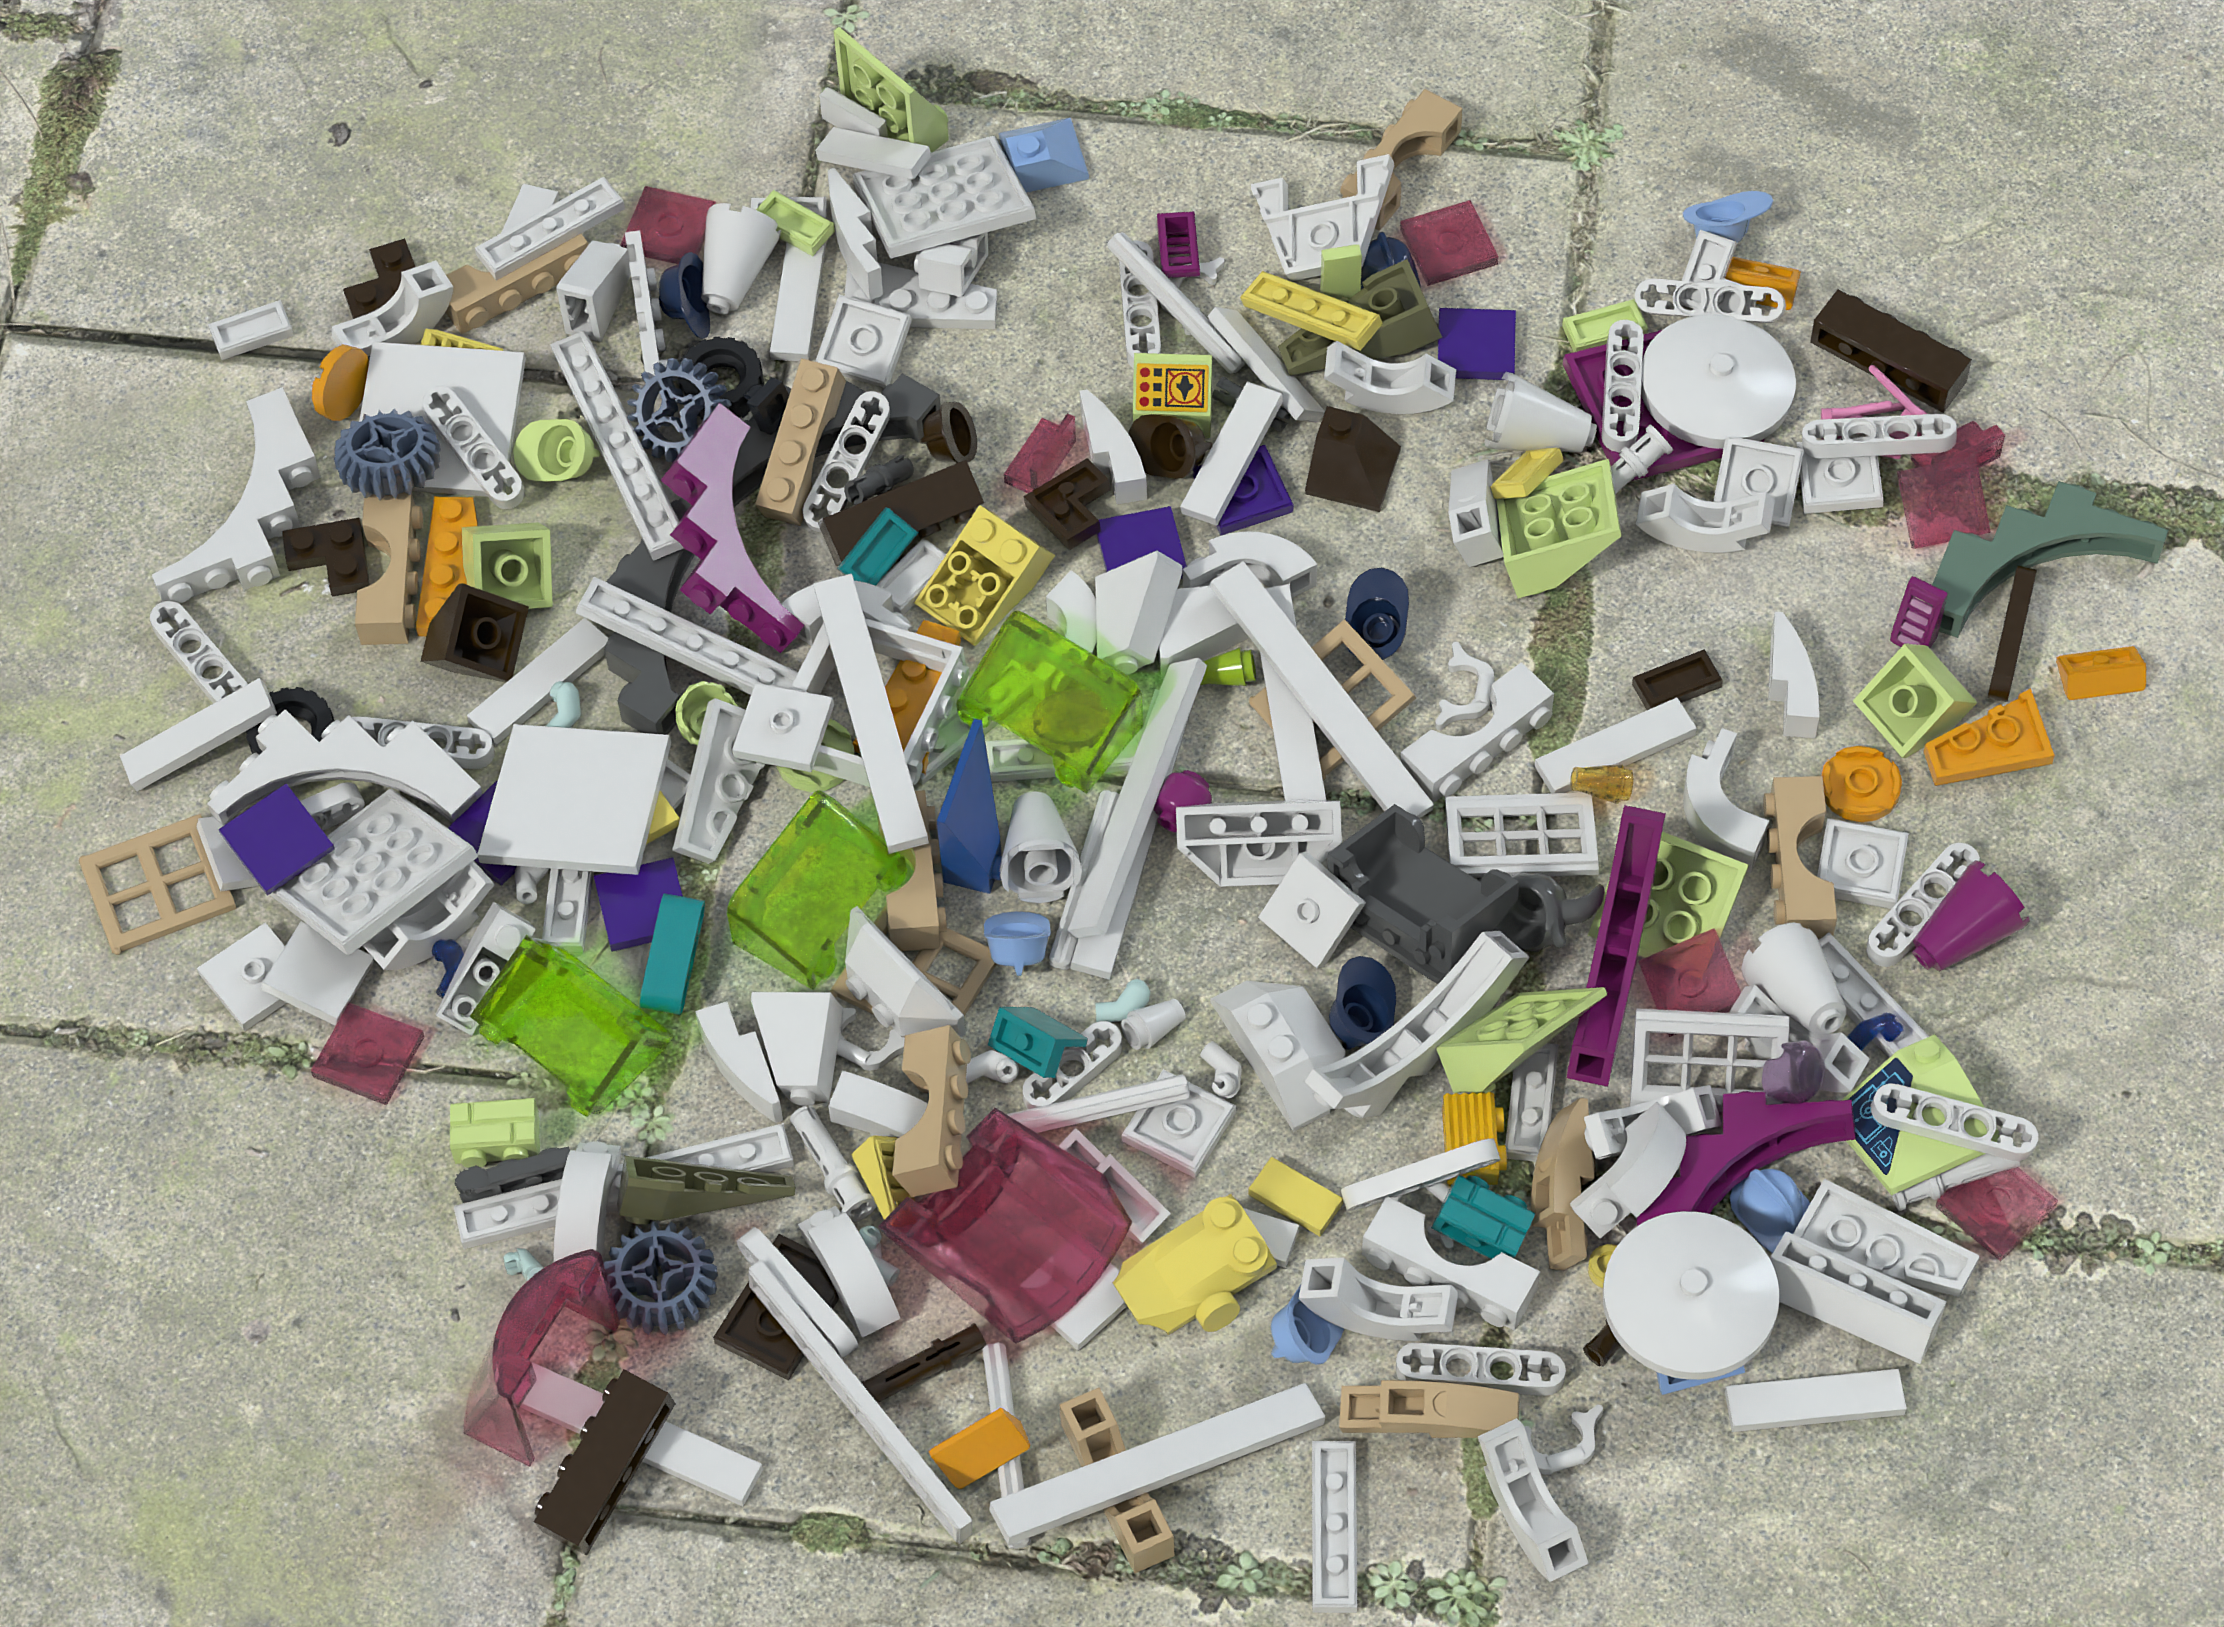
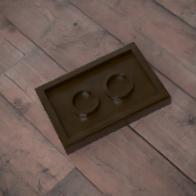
M778 1234L772 1244L833 1310L840 1298L817 1256L811 1249ZM748 1281L714 1335V1343L789 1381L804 1354L752 1291Z

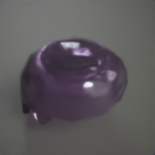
M1806 1040L1783 1043L1781 1045V1048L1784 1050L1783 1054L1779 1058L1768 1059L1764 1064L1762 1074L1764 1093L1772 1100L1787 1104L1805 1103L1817 1094L1824 1083L1826 1070L1823 1055L1813 1043Z

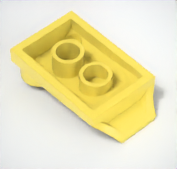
M1229 1194L1226 1197H1218L1211 1200L1205 1206L1204 1211L1122 1262L1120 1272L1112 1283L1139 1325L1158 1327L1170 1335L1196 1318L1195 1314L1198 1306L1207 1297L1222 1291L1230 1292L1234 1295L1275 1270L1277 1263L1243 1207L1232 1194Z

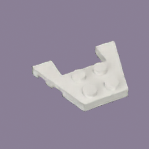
M1389 154L1357 161L1358 194L1347 198L1288 210V184L1283 177L1251 184L1252 193L1259 204L1263 220L1267 224L1272 236L1271 239L1284 272L1291 282L1320 276L1321 250L1359 244L1362 254L1361 267L1363 266L1394 169V161Z

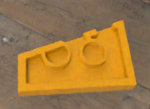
M2031 688L2020 693L2018 699L2005 706L2000 704L1988 710L1986 716L1970 724L1964 723L1931 740L1924 747V755L1935 786L2049 765L2053 763L2055 756Z

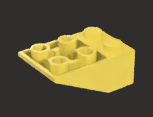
M979 505L914 604L947 627L958 630L962 638L976 646L1034 588L1055 555L994 512Z

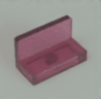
M1067 413L1059 425L1041 418L1005 471L1004 483L1029 493L1050 481L1076 442L1075 416Z
M1971 421L1957 428V440L1952 449L1941 453L1911 454L1910 459L1932 487L1938 490L2000 458L2005 434L1997 424L1983 431L1976 422Z

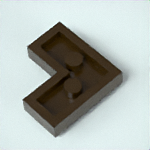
M405 238L369 249L378 278L343 289L353 319L369 314L385 305L395 295L400 286L401 272L415 268Z
M1086 458L1024 495L1025 506L1068 550H1071L1101 532L1099 520L1085 506L1111 491L1110 481Z
M359 517L282 531L288 571L326 565L332 597L356 593L357 590L370 586L363 531Z

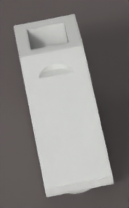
M1489 459L1451 471L1448 512L1453 543L1468 567L1503 557L1497 501L1494 499L1490 488L1494 482Z
M493 902L472 936L436 1012V1016L472 1036L536 929L532 924Z

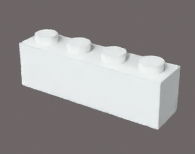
M1785 1232L1770 1257L1778 1279L1780 1303L1916 1363H1921L1935 1338L1947 1301L1789 1232Z

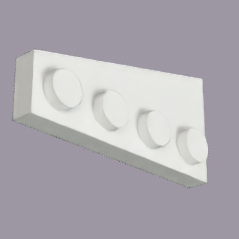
M640 230L625 232L644 369L655 376L653 364L658 362L662 363L665 367L667 364V359L660 360L659 352L666 351L663 328L655 329V321L662 320L659 299H651L650 291L657 290L654 267H646ZM660 393L658 394L656 399H661Z
M716 698L708 702L672 851L707 864L715 861L737 820L736 815L741 805L748 799L754 787L752 785L760 769L765 766V763L734 758L732 749L746 711L745 709Z

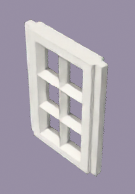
M1591 792L1445 797L1449 863L1473 878H1482L1492 869H1498L1511 876L1525 872L1549 876L1599 875ZM1545 815H1578L1580 829L1547 830ZM1537 816L1538 830L1504 831L1503 817ZM1494 817L1495 831L1462 832L1461 818ZM1581 839L1582 853L1549 854L1548 840ZM1539 840L1540 854L1506 855L1505 841ZM1496 841L1497 856L1464 857L1463 842Z
M1636 1008L1630 1106L1695 1088L1690 1087L1691 1065L1727 1067L1725 1089L1711 1088L1718 1112H1723V1094L1743 1091L1764 1092V1090L1734 1089L1736 1067L1770 1069L1769 1091H1766L1767 1104L1784 1103L1789 1016ZM1650 1033L1684 1034L1683 1056L1649 1055ZM1693 1035L1729 1036L1727 1058L1692 1057ZM1738 1037L1771 1038V1061L1736 1059ZM1648 1063L1682 1064L1681 1086L1647 1085Z

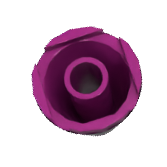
M1975 860L1965 869L1913 939L1916 949L1912 953L1926 970H1930L1933 967L1937 971H1942L2022 930L2029 924V916L2021 918L2019 914L2025 907L2013 890L1995 872L1989 877L1984 874L1980 869L1985 864L1981 861Z

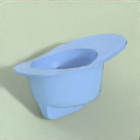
M1740 192L1712 202L1692 205L1684 210L1683 217L1684 220L1694 225L1696 239L1699 231L1703 230L1739 243L1748 231L1750 219L1770 209L1773 199L1766 192Z
M1015 911L993 915L986 919L984 923V937L987 938L993 962L1003 966H1013L1016 975L1021 976L1024 966L1038 964L1043 961L1048 937L1051 935L1050 922L1046 917L1031 912Z
M1754 1169L1747 1178L1732 1188L1730 1195L1731 1209L1738 1220L1772 1254L1785 1232L1794 1233L1810 1205L1809 1200L1797 1188L1793 1179L1776 1169H1762L1760 1171Z
M1300 1285L1289 1303L1272 1318L1271 1332L1275 1345L1271 1355L1274 1358L1285 1357L1292 1363L1311 1362L1315 1365L1324 1364L1340 1340L1344 1328L1324 1320L1307 1308L1298 1299Z

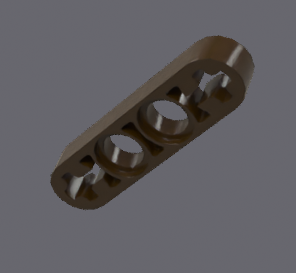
M2017 565L1987 698L2004 702L2008 701L2037 573L2036 569Z

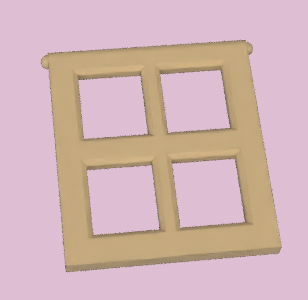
M1344 619L1311 648L1323 661L1344 643L1361 661L1363 666L1341 684L1347 694L1369 675L1373 674L1392 695L1391 698L1367 717L1368 721L1378 732L1412 703L1416 696ZM1265 687L1257 695L1249 698V704L1273 729ZM1332 747L1321 758L1319 757L1323 781L1326 779V775L1344 761L1335 747Z
M201 813L92 854L82 855L79 858V864L112 953L119 955L122 951L237 909L230 890L220 892L196 827L198 819L202 818ZM191 836L201 861L163 875L153 849ZM138 855L147 881L109 895L100 869ZM205 872L215 898L177 912L167 886ZM151 892L161 918L123 932L113 906Z
M886 905L874 922L885 936L888 933ZM947 928V932H939L938 949L920 950L912 962L940 992L954 998L951 1003L964 1016L997 965L991 958L989 947ZM943 946L977 961L961 988L927 973ZM845 967L831 988V994L835 998L838 997L873 1014V1007L864 998L858 1000L848 989L845 982L848 979Z

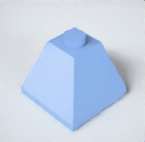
M1071 117L999 133L1003 152L1026 193L1089 179Z

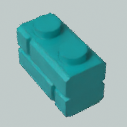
M1459 1174L1451 1185L1431 1228L1490 1259L1495 1258L1501 1252L1514 1258L1536 1213L1528 1210L1527 1204L1518 1197L1512 1195L1502 1197L1489 1190V1185L1483 1179L1468 1175L1465 1178Z

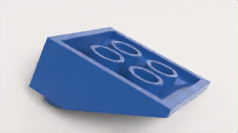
M974 719L939 813L937 829L943 883L990 894L995 880L1001 881V841L982 720Z

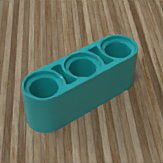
M663 894L643 979L640 1008L677 1015L682 1014L702 928L705 901Z

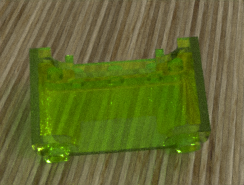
M1021 611L1012 612L1004 621L956 703L957 714L968 726L971 727L974 719L982 720L983 728L988 727L992 721H995L1053 757L1057 779L1069 788L1075 786L1086 794L1144 726L1141 689L1129 676Z
M817 790L807 799L732 895L727 908L732 943L814 990L822 979L827 980L836 968L837 959L834 957V944L849 926L851 910L856 906L862 909L877 889L883 892H887L891 888L897 889L907 875L906 859L899 852L889 854L886 841L835 798L821 790Z
M528 935L521 941L470 1015L473 1020L481 1025L478 1031L485 1038L498 1045L502 1040L516 1045L567 1086L566 1093L571 1097L568 1104L586 1117H589L591 1113L600 1115L666 1050L674 1038V1035L573 954L557 944Z

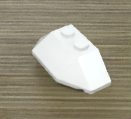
M1285 800L1212 803L1176 807L1177 848L1220 887L1280 884L1299 853L1308 852L1319 863H1322L1328 857V853L1342 843L1340 801Z
M858 906L854 907L850 912L845 958L848 978L845 982L850 992L858 1000L864 998L873 1007L872 1012L877 1020L886 1028L891 1025L900 1036L950 1025L960 1038L966 1035L963 1013L927 979Z
M1246 980L1210 999L1212 1006L1293 1132L1330 1114L1331 1109L1324 1107L1314 1098V1091L1304 1081L1313 1068L1330 1065L1345 1057V1049L1303 986Z

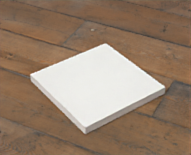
M995 136L931 152V158L914 180L869 170L852 174L854 186L862 202L871 211V220L890 259L1036 219L1034 206Z
M372 342L359 422L363 420L364 414L371 417L377 415L379 410L383 414H388L393 409H396L400 415L410 411L413 417L422 416L426 424L432 425L423 408V397L429 389L435 386L449 387L455 392L510 463L526 362L524 352ZM441 400L434 403L436 408H440L443 411L447 420L452 417L447 403L444 404ZM432 425L441 449L439 452V468L434 472V479L425 481L424 488L414 487L412 491L488 497ZM466 425L459 426L454 430L452 438L457 441H465L472 436L473 429ZM483 453L475 459L474 466L479 469H487L493 465L495 457L492 454ZM499 474L494 479L498 483L500 492H505L506 484L502 481Z
M514 724L478 850L479 862L485 864L638 875L672 744L670 736Z
M391 788L327 835L335 850L269 895L349 956L475 860L478 855L472 845Z

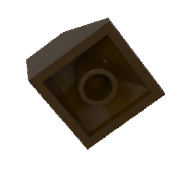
M1327 406L1316 436L1305 494L1380 512L1401 451V446L1365 415Z
M463 583L458 584L429 623L420 662L457 674L508 682L514 674L529 606Z

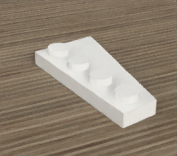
M878 262L881 267L883 295L869 300L847 266L845 296L910 314L912 317L910 327L996 328L997 289L970 283L962 297L920 289L918 272Z
M1826 1179L1821 1183L1793 1235L1905 1284L1957 1297L1961 1295L1980 1257Z

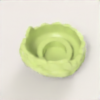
M706 681L692 684L677 701L675 709L676 723L681 735L691 745L698 746L709 701L716 698L737 706L732 696L720 684L708 683Z

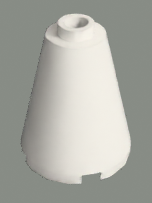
M729 203L714 204L709 208L706 216L701 298L707 303L709 310L718 314H728L729 311L738 309L777 244L781 234V230L776 231L778 226L776 221L766 214L745 206L742 207L741 212L729 210L731 206Z
M1506 372L1503 375L1502 379L1508 380V384L1505 389L1497 388L1486 430L1493 431L1492 441L1485 439L1486 448L1524 451L1560 448L1561 452L1581 453L1584 446L1591 447L1597 425L1591 423L1592 416L1513 373Z
M1027 792L1019 796L1013 805L1000 864L1001 881L1003 887L1008 892L1010 889L1017 893L1018 899L1031 903L1056 901L1065 896L1064 891L1071 887L1072 884H1074V888L1079 884L1082 875L1081 859L1051 797L1042 792Z
M1794 922L1778 925L1765 932L1758 938L1762 944L1754 953L1749 949L1744 956L1741 967L1744 980L1749 986L1756 985L1783 1012L1812 1033L1823 1035L1836 1031L1842 1025L1846 1016V1007L1817 936L1809 928H1803L1800 923Z

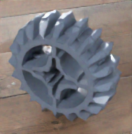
M669 358L666 367L658 362L653 364L655 376L646 371L641 373L642 379L646 384L644 386L634 384L632 389L639 393L638 400L632 398L627 401L628 405L636 407V413L629 414L627 418L632 422L639 423V425L634 427L633 431L636 432L637 437L644 435L640 442L643 449L652 447L653 457L661 458L665 454L666 461L672 463L697 431V415L702 409L705 408L704 421L719 403L726 408L731 406L730 400L719 398L727 391V388L722 384L715 385L718 380L717 373L710 372L706 374L707 366L705 364L698 363L694 366L692 360L684 358L680 364L677 359ZM688 379L698 387L701 393L684 396L681 389L675 387L673 381ZM660 393L662 399L661 406L654 413V404ZM678 403L685 405L680 410L681 418L674 416V413L679 410ZM674 425L678 432L683 433L685 440L671 442L660 433L658 428Z
M393 409L388 414H383L379 410L377 415L371 417L364 414L361 422L351 421L349 429L341 430L340 439L335 441L334 462L343 485H348L352 493L362 492L364 498L375 494L379 500H382L385 495H392L396 499L397 495L403 492L411 495L412 488H424L426 480L434 479V472L439 468V452L441 449L432 425L426 424L422 416L413 417L410 411L400 415L396 409Z
M653 1221L651 1231L645 1233L641 1227L636 1226V1237L633 1239L622 1234L620 1238L622 1248H610L609 1255L611 1261L604 1262L603 1271L606 1276L601 1280L602 1288L607 1292L605 1295L606 1303L608 1306L614 1307L615 1317L619 1320L627 1318V1325L632 1330L642 1323L643 1331L647 1335L652 1332L654 1326H660L661 1333L666 1336L669 1331L668 1325L675 1323L677 1328L683 1331L685 1328L684 1319L687 1317L698 1322L700 1315L697 1308L709 1309L711 1302L708 1295H714L717 1291L716 1282L713 1281L718 1277L717 1266L712 1264L714 1261L713 1252L710 1249H705L704 1239L701 1236L693 1238L692 1231L688 1227H685L677 1234L676 1225L672 1221L665 1230H660L658 1223ZM664 1254L678 1256L688 1263L683 1264L682 1260H670ZM645 1258H648L643 1264L637 1265ZM659 1266H661L663 1273V1280H661V1290L658 1289L657 1276H659ZM684 1290L680 1295L671 1299L675 1293ZM637 1292L638 1296H650L655 1300V1303L640 1300L631 1293Z

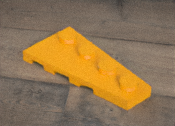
M434 496L416 621L418 636L427 635L429 623L457 585L461 583L467 585L463 568L462 527L478 526L473 497Z
M923 620L916 632L920 635L960 646L961 637L959 631ZM907 659L899 661L885 686L903 752L942 672L926 668L925 664ZM855 738L852 744L854 745L855 752L860 753L858 742ZM926 752L922 760V773L925 775L929 764L928 757L930 752Z

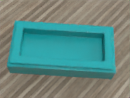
M885 507L837 569L844 575L852 574L854 581L876 586L918 532L891 509Z

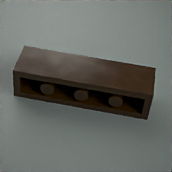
M1837 289L1814 319L1810 343L1872 376L1874 375L1869 371V366H1876L1902 392L1942 413L1946 411L1967 382L1972 359L1965 356L1961 351L1949 348L1932 339L1927 333L1915 330L1898 321L1891 314L1883 313L1869 306L1856 296Z
M964 460L820 520L818 525L837 566L841 564L885 507L891 509L915 529L920 539L941 531L942 529L939 524L953 518L955 524L970 519L975 512V508L984 504V501L967 460Z
M623 1369L618 1379L613 1378L608 1383L602 1396V1401L604 1402L596 1417L590 1416L580 1432V1444L573 1455L568 1454L563 1459L557 1472V1477H559L551 1493L546 1492L543 1494L534 1512L536 1518L533 1522L543 1533L586 1556L676 1405L668 1392Z

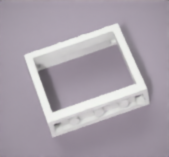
M865 618L875 653L902 661L907 659L925 664L928 669L942 672L904 750L912 784L915 785L921 776L922 760L926 752H932L938 739V728L942 719L947 720L952 712L954 705L953 697L957 688H962L967 681L969 667L966 666L963 647ZM824 622L790 688L792 690L820 695L835 665ZM820 746L812 770L870 787L862 757L827 746Z

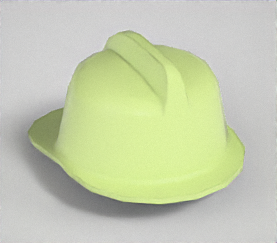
M551 419L534 421L524 427L516 438L513 454L514 463L520 474L529 480L546 482L565 481L584 475L589 470L593 458L600 456V451L594 448L591 436L576 421Z

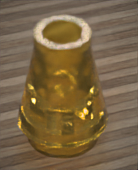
M1622 764L1574 767L1571 773L1570 787L1572 791L1583 792L1618 804L1620 800L1628 801L1631 797L1634 781L1633 772L1631 769L1624 768Z

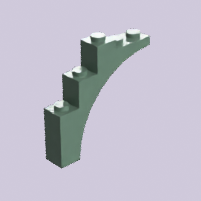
M2058 481L2045 517L2036 515L2027 509H2017L2006 505L1992 542L1982 539L1973 533L1953 531L1932 584L1948 593L1939 632L1958 638L1970 614L1991 591L2015 575L2017 565L2031 568L2035 565L2064 557L2093 554L2126 556L2158 564L2168 529L2159 527L2149 521H2140L2121 515L2112 509L2093 506L2097 493L2086 490L2080 485Z

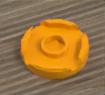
M342 344L331 350L322 360L319 368L324 370L320 378L315 377L312 385V401L318 414L332 421H342L359 407L364 396L369 366L368 355L362 349Z
M1865 746L1843 748L1836 752V755L1823 766L1821 776L1823 777L1825 803L1832 812L1846 820L1861 823L1876 821L1889 814L1899 801L1902 786L1899 768L1893 760L1891 763L1889 759L1884 757V753L1876 748Z

